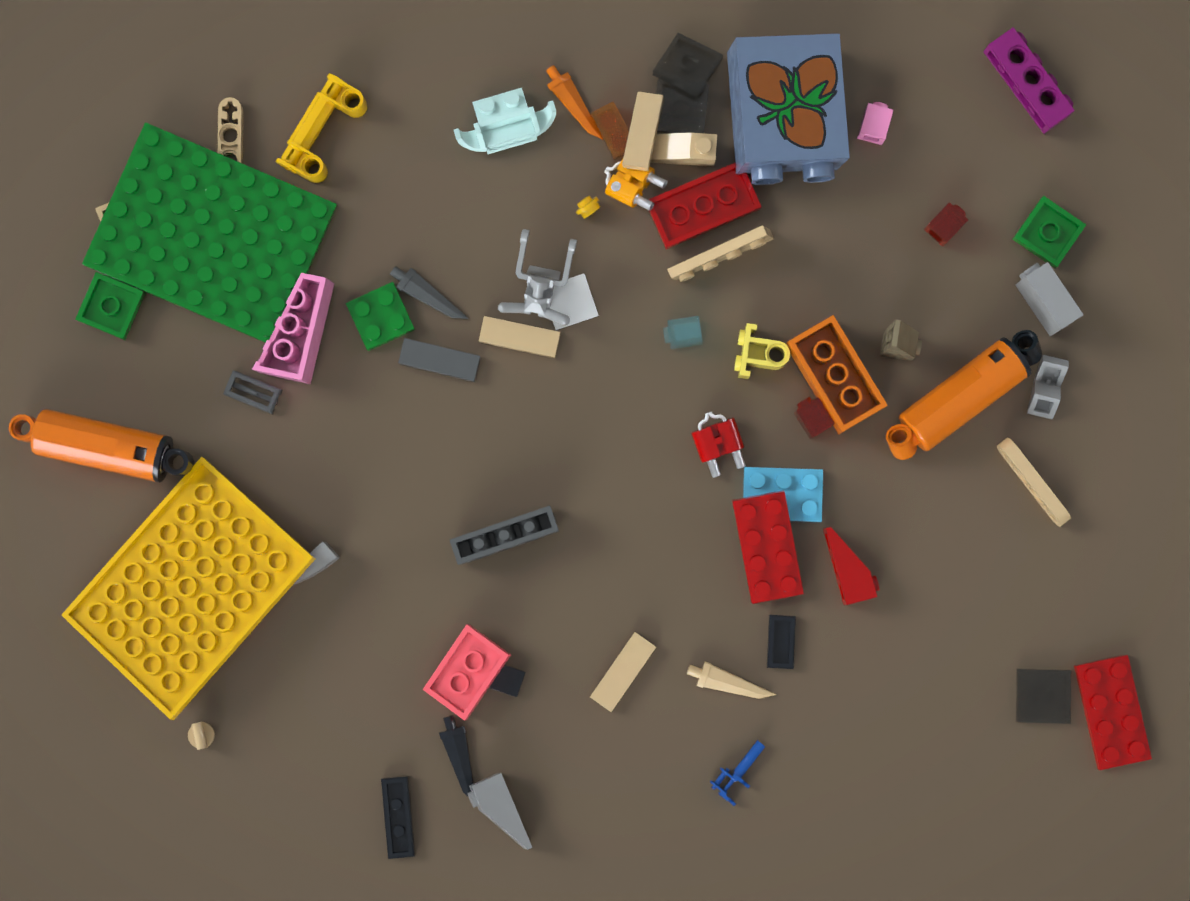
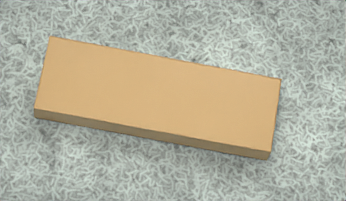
M645 92L637 93L622 162L623 168L649 171L664 102L663 95Z
M484 316L479 342L555 358L561 333Z
M634 632L590 698L612 712L656 646Z

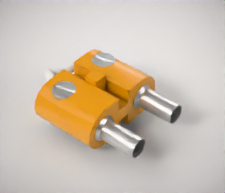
M623 159L612 167L607 166L604 171L607 174L606 195L632 208L639 205L649 211L653 209L654 203L642 197V191L644 188L647 189L650 182L664 189L667 185V180L655 175V169L649 167V171L623 168ZM617 168L618 172L616 173V175L613 174L611 177L609 171H613Z

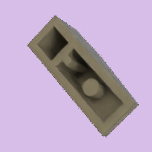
M895 320L884 330L880 356L912 361L915 355H919L921 351L922 340L918 339L919 332L903 321Z

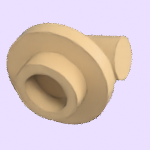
M206 722L193 723L188 731V740L197 750L208 748L215 738L213 727Z

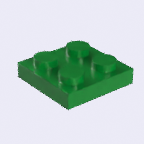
M1043 195L1012 240L1056 269L1086 224Z
M95 272L75 320L126 340L146 293Z
M393 282L346 303L367 351L415 330Z

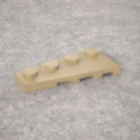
M762 225L667 270L671 279H679L680 282L694 277V273L699 270L708 271L718 266L719 262L737 258L742 255V252L759 248L766 244V242L774 240L771 230Z

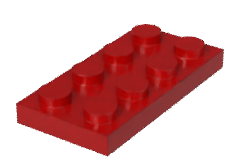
M736 162L648 199L654 203L653 209L649 212L665 249H669L762 208L747 173L736 174Z
M781 490L732 500L751 603L755 604L804 594L785 491Z
M1128 655L1074 665L1098 770L1151 760V752Z

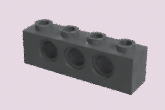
M547 506L450 539V543L457 564L463 565L557 533L559 529L551 506Z

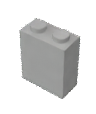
M1048 262L1042 266L1036 263L1019 275L1021 280L1015 286L1049 336L1084 315Z

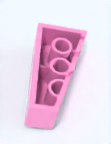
M305 273L300 274L286 302L287 306L281 317H278L275 323L276 327L270 339L266 341L263 347L264 351L260 359L255 362L252 370L261 374L311 384L335 283L324 277Z

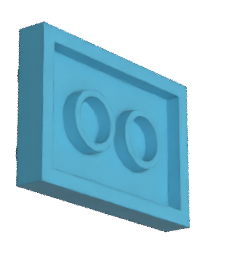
M744 467L743 498L784 490L790 521L822 522L823 469Z

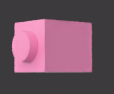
M881 102L868 103L857 139L882 145L886 139L893 109H889L888 105Z

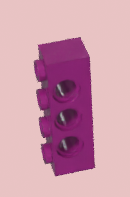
M1014 27L985 48L984 54L1043 134L1067 119L1075 111L1070 97L1062 94L1057 87L1058 82L1051 73L1045 71L1042 67L1041 58L1035 52H1031L1024 35L1021 32H1017ZM1010 55H1018L1021 59V63L1017 64L1012 62L1010 59ZM1025 75L1034 76L1036 84H1029L1025 79ZM1041 96H1048L1051 99L1052 104H1043L1041 101Z

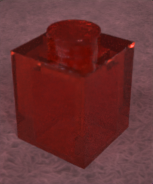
M949 202L924 230L943 247L968 219L965 217L966 213L961 207L956 204L953 206Z
M808 397L797 404L799 409L794 412V415L809 439L814 438L835 424L819 397L813 401L811 397Z

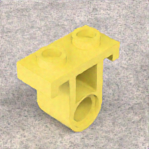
M747 323L745 330L740 329L738 345H742L741 356L736 355L734 371H739L738 378L749 379L751 371H746V366L771 370L783 368L790 358L788 346L781 341L750 337L751 333L756 332L757 325ZM773 349L780 350L783 354L782 361H772L769 357V352Z

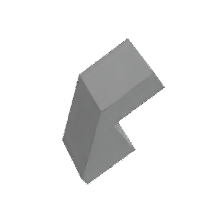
M1047 355L1042 356L1035 373L1027 414L1053 419L1061 400V385L1069 368L1068 360Z

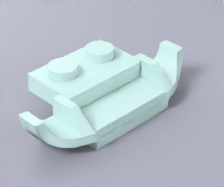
M518 88L472 102L478 123L473 124L475 130L462 132L457 128L454 129V134L457 142L464 148L476 152H487V154L495 153L536 141L537 137L544 133L553 123L556 116V108L554 102L549 101L543 110L535 112L533 106L528 108L523 90Z

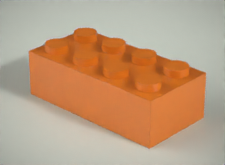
M834 315L786 343L792 358L838 435L888 406Z

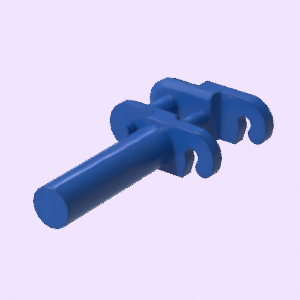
M757 740L735 768L732 775L728 773L730 771L728 768L724 770L721 767L722 773L716 781H710L713 784L711 788L714 790L718 788L720 790L718 794L735 806L737 803L726 795L727 790L734 781H739L747 788L750 787L741 778L764 750L765 746ZM728 776L731 780L723 789L719 785Z

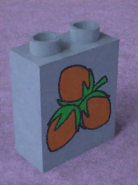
M840 34L736 37L727 51L736 174H751L752 184L755 185L780 183L783 181V172L803 171L804 182L817 183L833 180L835 178L834 170H838L850 158Z

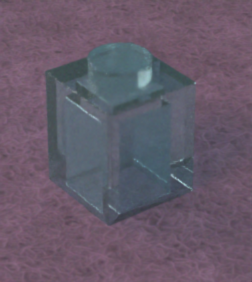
M699 316L668 320L667 327L663 328L665 343H670L671 349L702 345L703 340Z

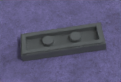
M404 338L398 364L475 382L481 357Z

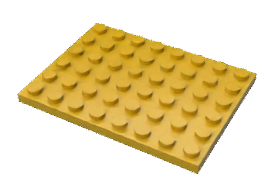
M201 457L192 467L191 471L179 481L62 613V616L170 720H175L316 558L207 459Z

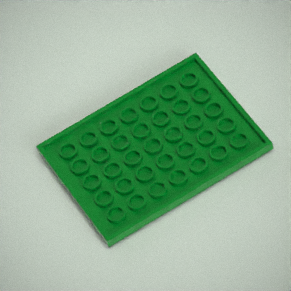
M145 122L82 265L266 343L276 327L275 323L278 317H281L287 306L286 302L300 274H308L335 213L337 204Z

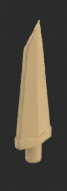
M706 661L702 668L689 665L687 675L698 678L696 686L701 688L705 687L757 699L776 695Z

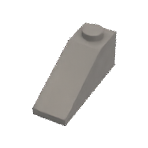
M496 773L469 785L471 792L467 794L473 808L478 806L479 811L522 848L527 850L533 848L502 773Z

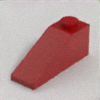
M832 527L824 528L823 531L843 605L877 597L876 591H879L880 588L876 575H871L870 570Z

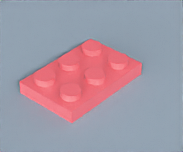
M466 624L423 690L465 721L476 708L511 654L473 626Z

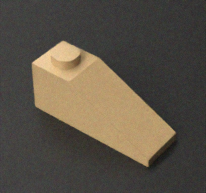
M656 134L650 163L714 167L717 134Z

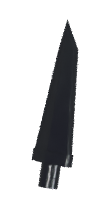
M450 715L443 718L446 731L440 732L439 735L461 789L468 796L467 793L471 792L469 785L474 783L465 726L456 727L454 716Z

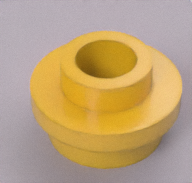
M587 196L577 204L579 207L576 211L577 215L581 214L584 219L601 207L597 202L599 199L597 197L592 199L590 196Z

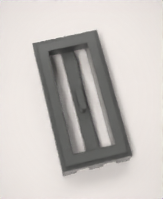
M233 370L223 394L273 414L274 407L277 405L279 395H281L283 390ZM236 377L274 392V394L270 397L235 382ZM234 387L270 403L268 406L233 393L231 389Z

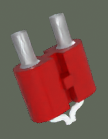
M706 413L705 419L698 424V430L691 432L701 462L708 463L713 478L721 475L716 458L721 457V455L732 453L737 469L745 467L746 465L740 451L745 446L735 418L726 419L720 414ZM709 416L713 419L720 418L723 420L702 428V425L709 420Z

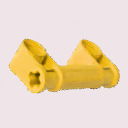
M331 73L327 75L328 80L321 92L316 93L301 121L287 141L288 146L281 158H277L275 161L286 170L312 183L323 182L328 174V169L322 159L309 150L333 110L336 108L353 118H359L367 111V102L362 93ZM352 99H360L356 107H348ZM312 165H320L319 171L317 173H308V170Z

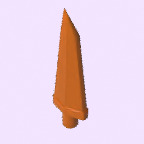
M554 65L549 67L546 72L552 79V82L547 84L550 91L557 96L587 133L604 140L569 73L561 75Z

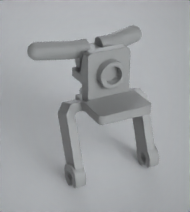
M523 229L515 273L519 279L527 280V288L524 294L525 301L524 303L501 302L498 305V310L502 313H524L529 315L531 312L538 313L539 317L547 318L561 325H568L570 318L565 314L550 309L554 286L563 287L568 282L577 240L570 239L562 280H559L560 271L532 265L529 266L527 273H524L522 269L530 230Z

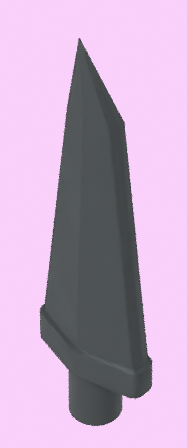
M395 266L391 271L390 275L400 281L396 288L401 292L407 293L451 318L469 319L417 274L414 269L410 268L405 273Z

